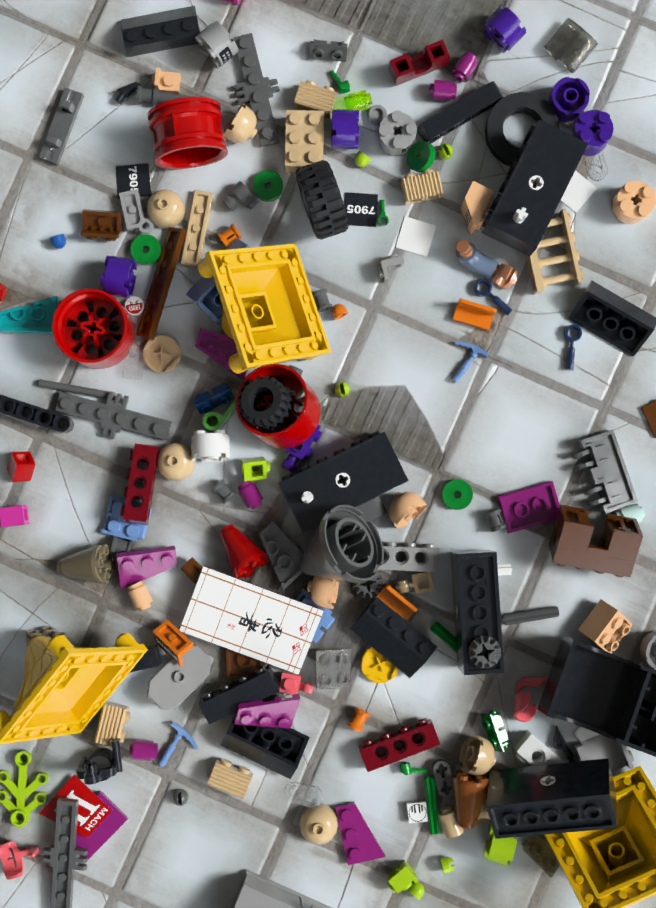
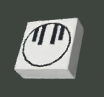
M426 800L406 802L409 824L428 821Z

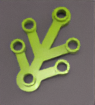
M22 750L15 756V763L19 766L18 786L10 778L8 770L0 771V782L17 799V805H15L9 799V792L6 789L0 790V793L5 794V799L0 798V802L11 813L10 821L16 827L25 826L30 820V813L48 799L47 793L40 791L35 795V800L25 807V799L40 785H44L49 780V775L46 772H40L36 779L26 787L28 764L32 761V755L27 750ZM22 755L27 756V761L22 760ZM1 773H5L7 778L2 779ZM40 775L45 776V781L40 780ZM38 795H42L44 801H40ZM19 813L22 814L23 819H19L17 815Z

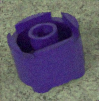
M502 5L483 23L485 28L483 34L489 40L494 39L498 43L496 45L502 53L510 51L526 34L525 27L521 29L519 26L521 20L509 8L505 7L502 9Z
M565 77L555 84L547 102L555 110L560 122H570L577 119L587 107L590 90L583 80Z
M332 110V149H358L359 110Z
M589 110L580 114L571 131V135L588 143L583 155L594 156L605 149L614 130L610 115L607 112Z
M106 256V271L101 274L100 283L104 285L103 291L110 295L130 298L129 295H132L136 283V276H134L133 271L137 270L136 260Z

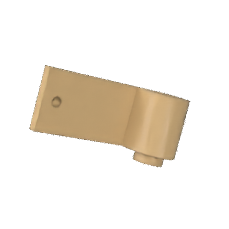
M487 798L484 801L474 827L490 823L486 807ZM445 806L440 809L441 812L438 813L446 838L457 837L465 829H468L458 826L455 807Z

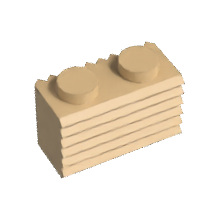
M301 81L294 100V108L324 111V118L330 119L337 99V92H334V89L329 86H324V88L316 86L317 84L313 81Z
M427 170L417 176L415 174H408L401 179L400 186L405 205L437 199L443 196L438 171Z
M108 701L104 703L95 736V743L112 747L111 742H109L111 739L120 738L119 744L124 742L126 731H123L124 725L128 724L131 712H128L129 706Z
M217 759L207 785L244 799L253 773L247 767H235L227 759Z

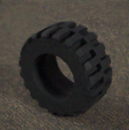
M321 160L298 168L295 172L298 187L316 238L322 240L346 232L349 228L346 210L336 178L328 161Z

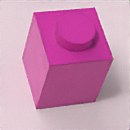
M27 505L0 508L1 527L29 524Z

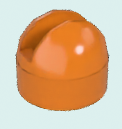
M336 304L332 308V315L335 320L341 319L348 314L346 307L342 304Z

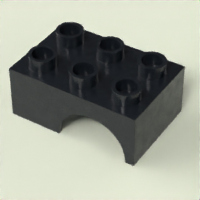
M563 636L537 709L548 717L573 723L617 743L656 757V670Z

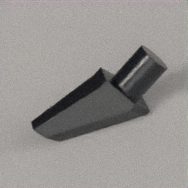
M134 82L119 88L115 101L121 105L125 97L129 98L141 84Z

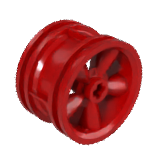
M184 97L168 100L152 107L148 111L147 116L149 128L154 136L155 145L153 146V153L155 155V164L167 169H188L210 165L224 159L228 155V149L226 147V138L222 132L220 103L217 100L206 97Z

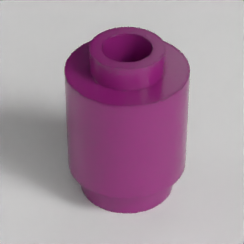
M465 52L464 55L460 56L452 70L456 81L467 82L478 61L474 54Z
M434 80V83H430L429 95H432V99L450 101L456 98L457 84L452 81Z
M247 481L237 487L238 493L247 508L251 507L253 510L262 505L261 501L264 498L255 483Z
M134 740V743H130L129 755H132L133 760L152 761V759H157L158 743L148 740Z

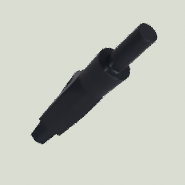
M556 726L553 740L554 747L563 750L566 760L569 759L570 762H575L572 751L564 740L558 726ZM557 737L560 738L561 745H557Z

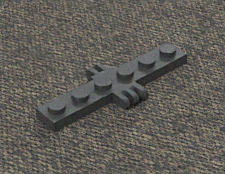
M252 33L234 37V41L239 49L238 57L245 81L232 86L234 91H238L234 93L235 98H240L236 100L237 105L250 103L251 109L257 118L256 128L261 147L280 143L269 102V98L273 97V93L280 91L279 86H274L278 84L277 79L269 80V77L263 78Z
M111 391L109 392L107 403L60 392L56 411L100 422L101 428L104 429L102 436L107 437L110 430V439H114L116 432L120 433L121 428L167 440L172 421L126 409L129 396L125 395L123 402H120L122 394L117 393L116 399L113 400L114 392Z
M60 797L57 800L55 843L50 845V848H42V854L44 855L41 856V861L49 863L48 866L53 867L51 908H72L74 870H87V864L85 863L88 857L82 855H87L88 849L76 847L78 799Z

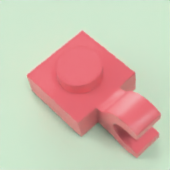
M282 672L279 692L294 695L298 694L299 690L306 693H312L314 684L302 682V675Z

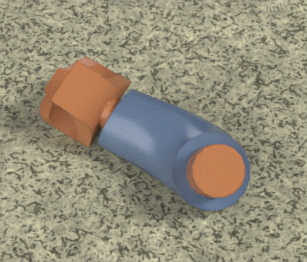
M460 240L457 243L456 256L461 265L490 278L494 275L492 282L502 289L507 290L511 285L515 284L518 279V272L505 263H501L498 266L499 261L481 253L474 244L467 240Z

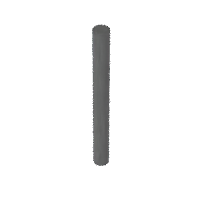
M42 379L38 383V386L106 399H108L110 392Z

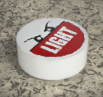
M137 296L128 298L125 302V309L132 316L142 314L145 306L143 300Z

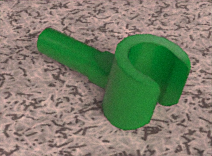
M331 70L330 74L338 84L339 92L341 94L349 92L350 84L348 80L341 82V79L334 70Z
M380 200V216L377 219L379 226L380 218L386 219V225L389 223V218L385 214L384 200Z
M410 762L400 763V771L404 775L412 773L427 774V769L411 768Z

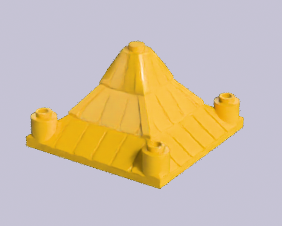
M296 244L209 251L204 254L205 258L198 262L199 273L204 278L214 277L223 305L221 316L222 329L226 335L234 339L237 353L229 358V366L233 372L240 374L250 368L303 358L312 360L331 352Z
M130 633L120 634L116 638L115 647L98 648L75 647L65 635H55L52 638L46 636L33 637L26 648L24 662L25 678L14 704L15 709L10 716L7 711L0 710V745L81 733L148 649L144 644H138Z
M641 766L613 777L616 788L618 828L544 834L582 908H626L656 895V791Z

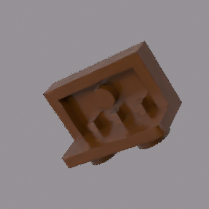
M82 210L83 230L81 231V236H86V239L91 240L104 237L107 241H115L122 235V212Z

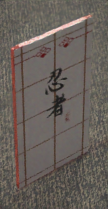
M203 566L179 630L299 675L324 610Z

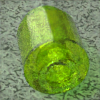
M366 90L350 93L344 97L346 109L367 110L370 109L369 105L372 104L371 95L366 93Z

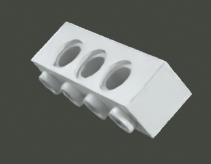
M529 731L525 733L514 747L517 752L515 756L523 763L528 761L532 766L566 763ZM535 751H540L538 759H532V754Z

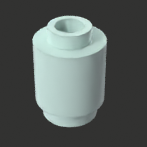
M638 504L625 506L618 509V511H614V515L635 518L638 523L642 522L645 517L642 506L639 507Z

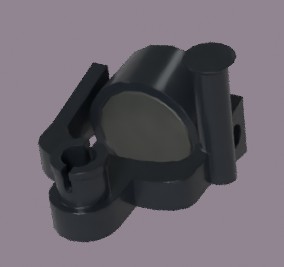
M114 738L109 740L112 744V750L99 748L88 759L83 757L76 769L77 779H84L85 784L91 785L105 781L115 776L117 772H122L119 744L121 739Z

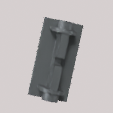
M314 39V41H310L309 59L346 62L347 44L344 41H331L330 45H327V41Z

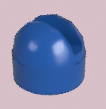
M64 234L49 238L54 248L62 249L66 244Z

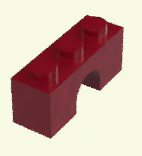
M442 39L425 46L424 51L416 56L409 57L407 53L390 60L389 71L395 86L448 66L450 55Z

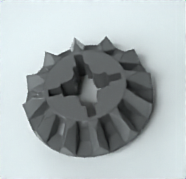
M378 572V575L370 580L376 581L370 585V591H368L366 586H359L362 583H352L355 593L362 598H372L378 595L383 586L380 573Z
M479 636L469 646L470 660L477 667L491 668L498 663L501 657V647L494 638ZM482 644L487 650H493L488 653V660L483 655H477L483 650Z

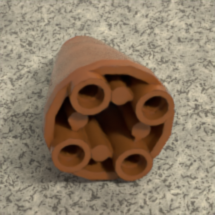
M456 770L455 775H452L451 778L458 826L472 829L478 820L486 799L489 780L486 774L473 776L467 775V773L461 770Z

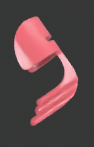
M524 677L517 682L513 713L516 720L528 722L534 718L537 712V705L530 704L532 694L530 692L520 693V691L524 687H540L544 682H547L548 678Z
M14 841L0 845V858L7 880L23 875V855L27 854L28 857H35L40 851L39 846L20 850ZM10 848L12 849L13 854L15 856L17 867L15 866L14 858L8 859V857L12 856Z

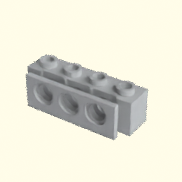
M385 542L383 550L386 553V557L383 560V565L379 566L378 570L439 572L440 548H435V544H423V547H416V543H404V546H396L397 542ZM403 551L405 558L399 562L395 559V555L397 552ZM418 552L424 554V559L421 562H416L415 555Z

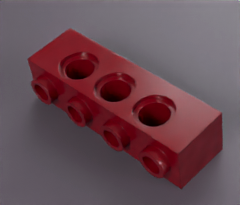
M135 444L134 449L130 451L129 459L132 460L131 468L128 467L126 478L129 479L128 486H125L123 494L126 502L125 505H122L120 516L123 517L125 523L148 525L157 471L156 461L160 452L158 446ZM140 462L148 463L145 469L137 468ZM139 480L145 482L142 488H136L135 483ZM140 499L142 503L139 507H133V500Z
M427 718L418 720L416 725L411 727L405 725L398 728V732L392 734L386 732L374 741L372 739L363 741L362 745L359 746V751L367 772H370L441 744L431 719L427 720ZM416 732L422 734V738L419 741L412 740V735ZM398 739L404 741L403 746L400 748L393 746L394 742ZM379 746L386 748L385 753L382 755H378L375 752Z

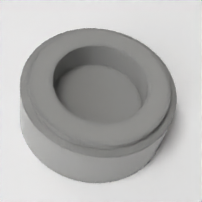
M374 105L368 111L369 122L376 126L380 125L383 118L387 116L386 109L381 105Z

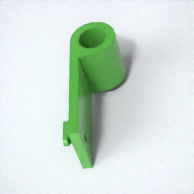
M236 399L223 416L214 411L204 415L203 425L207 432L214 433V430H221L236 410Z

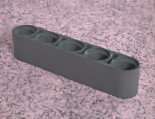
M380 496L356 506L357 509L363 512L361 516L367 523L387 514ZM318 525L294 536L302 553H305Z

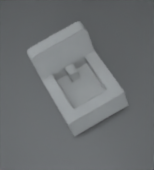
M393 254L387 256V259L381 260L380 267H377L379 278H383L384 282H388L387 271L403 267L405 263L403 255Z

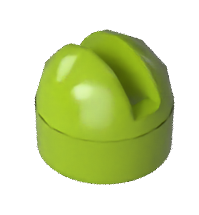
M445 143L438 148L439 158L442 160L451 158L453 148L450 144ZM443 147H446L447 151L449 152L448 155Z
M360 151L355 156V163L358 167L367 166L371 160Z
M345 382L337 383L334 389L335 394L338 397H346L350 391L349 385ZM342 384L345 394H341L340 385Z
M451 857L440 858L443 874L450 873L455 868V865H450L451 862H454Z
M414 882L408 888V891L420 900L424 895V886L420 882Z

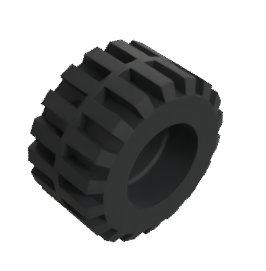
M257 376L255 381L253 379L249 380L250 384H245L243 386L244 391L239 393L241 399H238V404L240 405L239 410L242 416L259 429L271 430V426L275 429L278 428L279 423L283 425L285 423L284 418H289L290 416L288 411H292V406L289 404L292 403L289 391L273 377L264 376L262 378ZM272 394L274 400L270 408L258 412L257 406L260 399L265 395Z

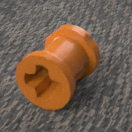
M233 223L229 229L217 234L226 248L237 238H242Z
M355 707V713L351 720L347 722V725L358 732H362V727L371 714L359 707Z

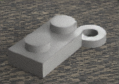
M138 189L119 193L128 232L139 229L144 234L151 233L154 225L150 219L144 217ZM144 223L149 224L148 229H143L142 226Z

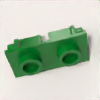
M494 709L489 711L490 714L481 713L482 725L487 732L488 741L493 745L494 751L504 752V749L509 747L510 741L506 730L502 729L499 731L498 729L504 726L500 712Z

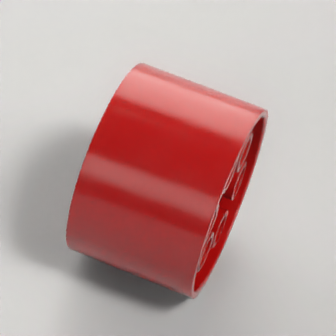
M98 289L75 291L62 300L53 316L52 331L58 347L68 357L88 368L105 369L117 365L129 354L134 344L135 326L132 317L117 299L105 291ZM93 301L94 312H90L87 306L88 302ZM104 309L107 310V315L99 318V312ZM118 309L120 314L111 319L114 311ZM83 314H88V320L86 322L80 321V318ZM69 319L76 322L77 327L67 326ZM115 323L120 324V329L117 332L112 331V326ZM95 325H96V327H97L98 329H100L101 332H100V331H94V332H92L91 330H89V328H91V327L94 328ZM82 332L81 340L76 341L75 334ZM122 336L121 341H118L114 339V337ZM110 341H114V348L112 350H107V343ZM83 344L77 354L74 353L72 349ZM95 346V353L89 355L88 348ZM101 349H103L105 354L102 358H100Z
M271 364L253 370L242 381L236 394L235 405L239 420L251 433L270 447L277 449L296 447L304 443L318 426L321 408L316 393L299 373L286 365ZM257 376L262 378L264 376L273 377L278 382H283V386L289 393L295 391L294 395H289L292 398V403H289L292 406V411H288L290 414L289 418L285 417V423L283 425L279 423L278 428L274 431L266 430L265 428L257 429L256 426L242 416L239 410L238 399H241V396H239L240 391L243 392V386L245 384L249 385V380L251 379L255 381ZM272 394L262 397L264 403L258 402V412L270 408L274 397L271 398ZM303 406L302 412H298V409Z

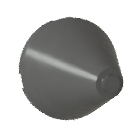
M338 505L330 509L321 519L301 558L300 566L302 571L311 576L352 583H363L373 579L378 575L377 570L379 566L383 565L384 560L382 541L372 521L367 523L361 516L363 512L356 507Z

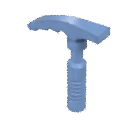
M455 341V345L465 346L472 351L469 354V358L463 362L459 370L452 377V380L456 383L460 381L466 370L470 367L472 360L478 356L477 354L487 358L489 353L476 345Z
M172 721L170 726L174 727L178 733H175L172 743H169L158 761V764L162 767L167 763L176 748L178 740H181L182 736H185L190 741L195 750L198 749L193 737L174 721Z

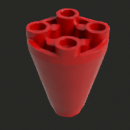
M233 524L224 527L220 531L221 541L234 577L240 578L243 576L246 579L254 573L253 570L255 568H260L268 563L266 553L237 527H234Z

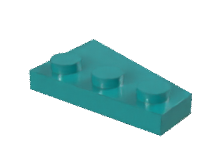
M58 296L50 297L51 299L45 301L39 300L33 302L34 304L24 307L18 306L1 311L0 333L53 334L52 322L58 307Z

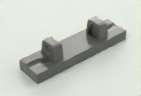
M65 87L39 155L41 160L59 165L82 104L83 93ZM66 108L70 113L63 111V109Z

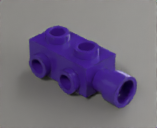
M318 425L314 433L301 444V450H296L295 447L285 450L289 454L286 460L283 459L280 465L282 468L294 473L298 460L303 461L304 458H309L313 451L310 448L313 441L318 442L322 434L319 431L321 426Z

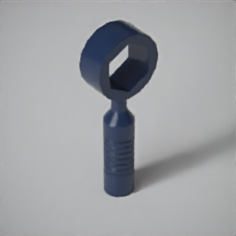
M487 279L478 280L474 286L476 295L480 297L490 296L492 302L506 315H509L512 309L498 296L491 293L492 285ZM484 282L488 286V292L481 293L477 289L478 284Z
M575 324L569 325L564 330V337L570 342V347L567 350L566 370L574 369V342L582 336L581 328ZM572 327L578 331V336L575 339L568 336V329Z

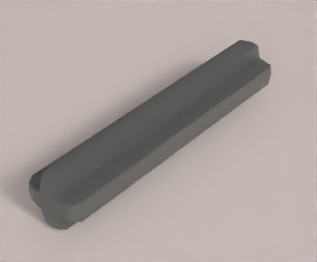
M553 606L506 614L502 616V621L507 626L559 616V609Z

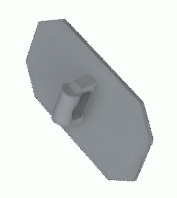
M194 646L182 656L183 665L179 666L171 658L148 681L147 697L160 710L176 709L210 674L211 659L198 646Z

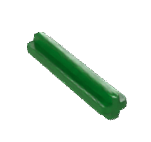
M438 621L434 622L430 630L457 653L456 637Z
M429 775L423 777L430 834L436 835L440 833L435 782L434 777Z

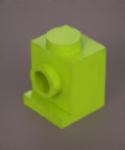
M264 457L241 458L242 477L245 482L268 479L267 473L270 472V464ZM258 465L257 469H252V466Z
M405 860L387 875V885L393 893H399L402 890L406 891L412 885V881L415 883L419 881L417 874Z

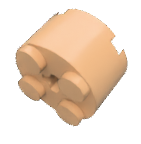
M641 181L627 182L615 194L612 200L611 207L617 216L616 218L625 224H635L642 221L651 213L655 206V191L651 186Z

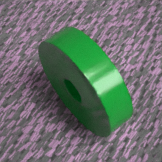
M423 140L414 143L407 155L409 168L419 173L427 171L435 158L433 145Z
M264 170L258 173L253 181L255 195L265 202H272L278 199L283 192V181L280 175L272 170ZM269 183L272 186L271 188L267 189L265 188V185Z
M143 234L133 240L131 255L137 263L143 266H150L159 260L162 247L154 236ZM148 247L150 250L148 253H144L143 249Z
M451 480L442 489V500L450 509H464L472 501V488L464 480ZM455 491L460 492L461 495L459 498L454 497Z

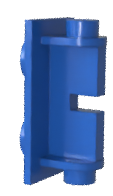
M222 383L212 388L211 390L214 394L212 396L206 391L193 399L200 415L208 413L213 408L227 404L230 400L234 399L228 383Z

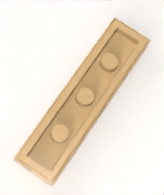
M194 190L181 265L198 268V262L202 259L213 193Z

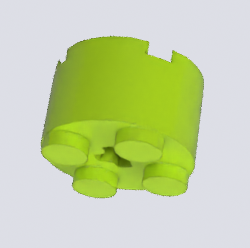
M490 822L488 828L490 840L485 841L483 857H486L488 861L510 867V861L512 862L518 839H515V837L495 839Z

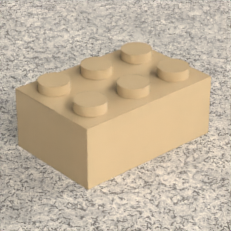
M286 110L285 173H295L300 167L323 160L324 111Z

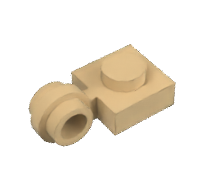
M431 572L411 574V583H408V579L397 581L396 590L399 593L409 592L410 587H413L414 594L434 590Z

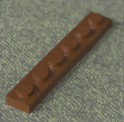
M168 228L136 332V336L154 340L187 233L182 228Z

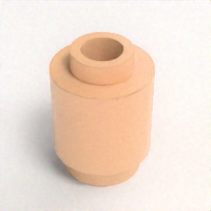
M142 581L127 587L129 590L128 595L135 609L139 608L142 611L151 607L150 602H153Z

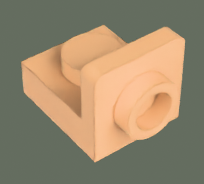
M156 67L155 73L152 74V85L158 88L160 92L179 94L180 73L163 72L160 68Z

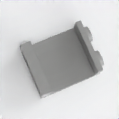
M597 735L573 744L578 761L609 758L612 772L626 766L629 769L634 768L632 763L634 757L631 751L627 750L625 745L603 735Z

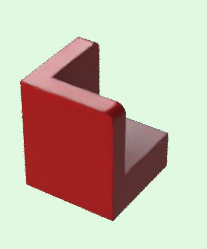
M30 451L11 452L7 471L12 482L31 481L36 464Z

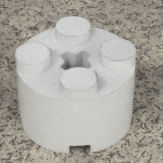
M203 430L194 431V435L191 436L192 461L196 462V458L201 459V463L223 462V458H226L227 461L230 460V436L225 434V430H214V433H206Z

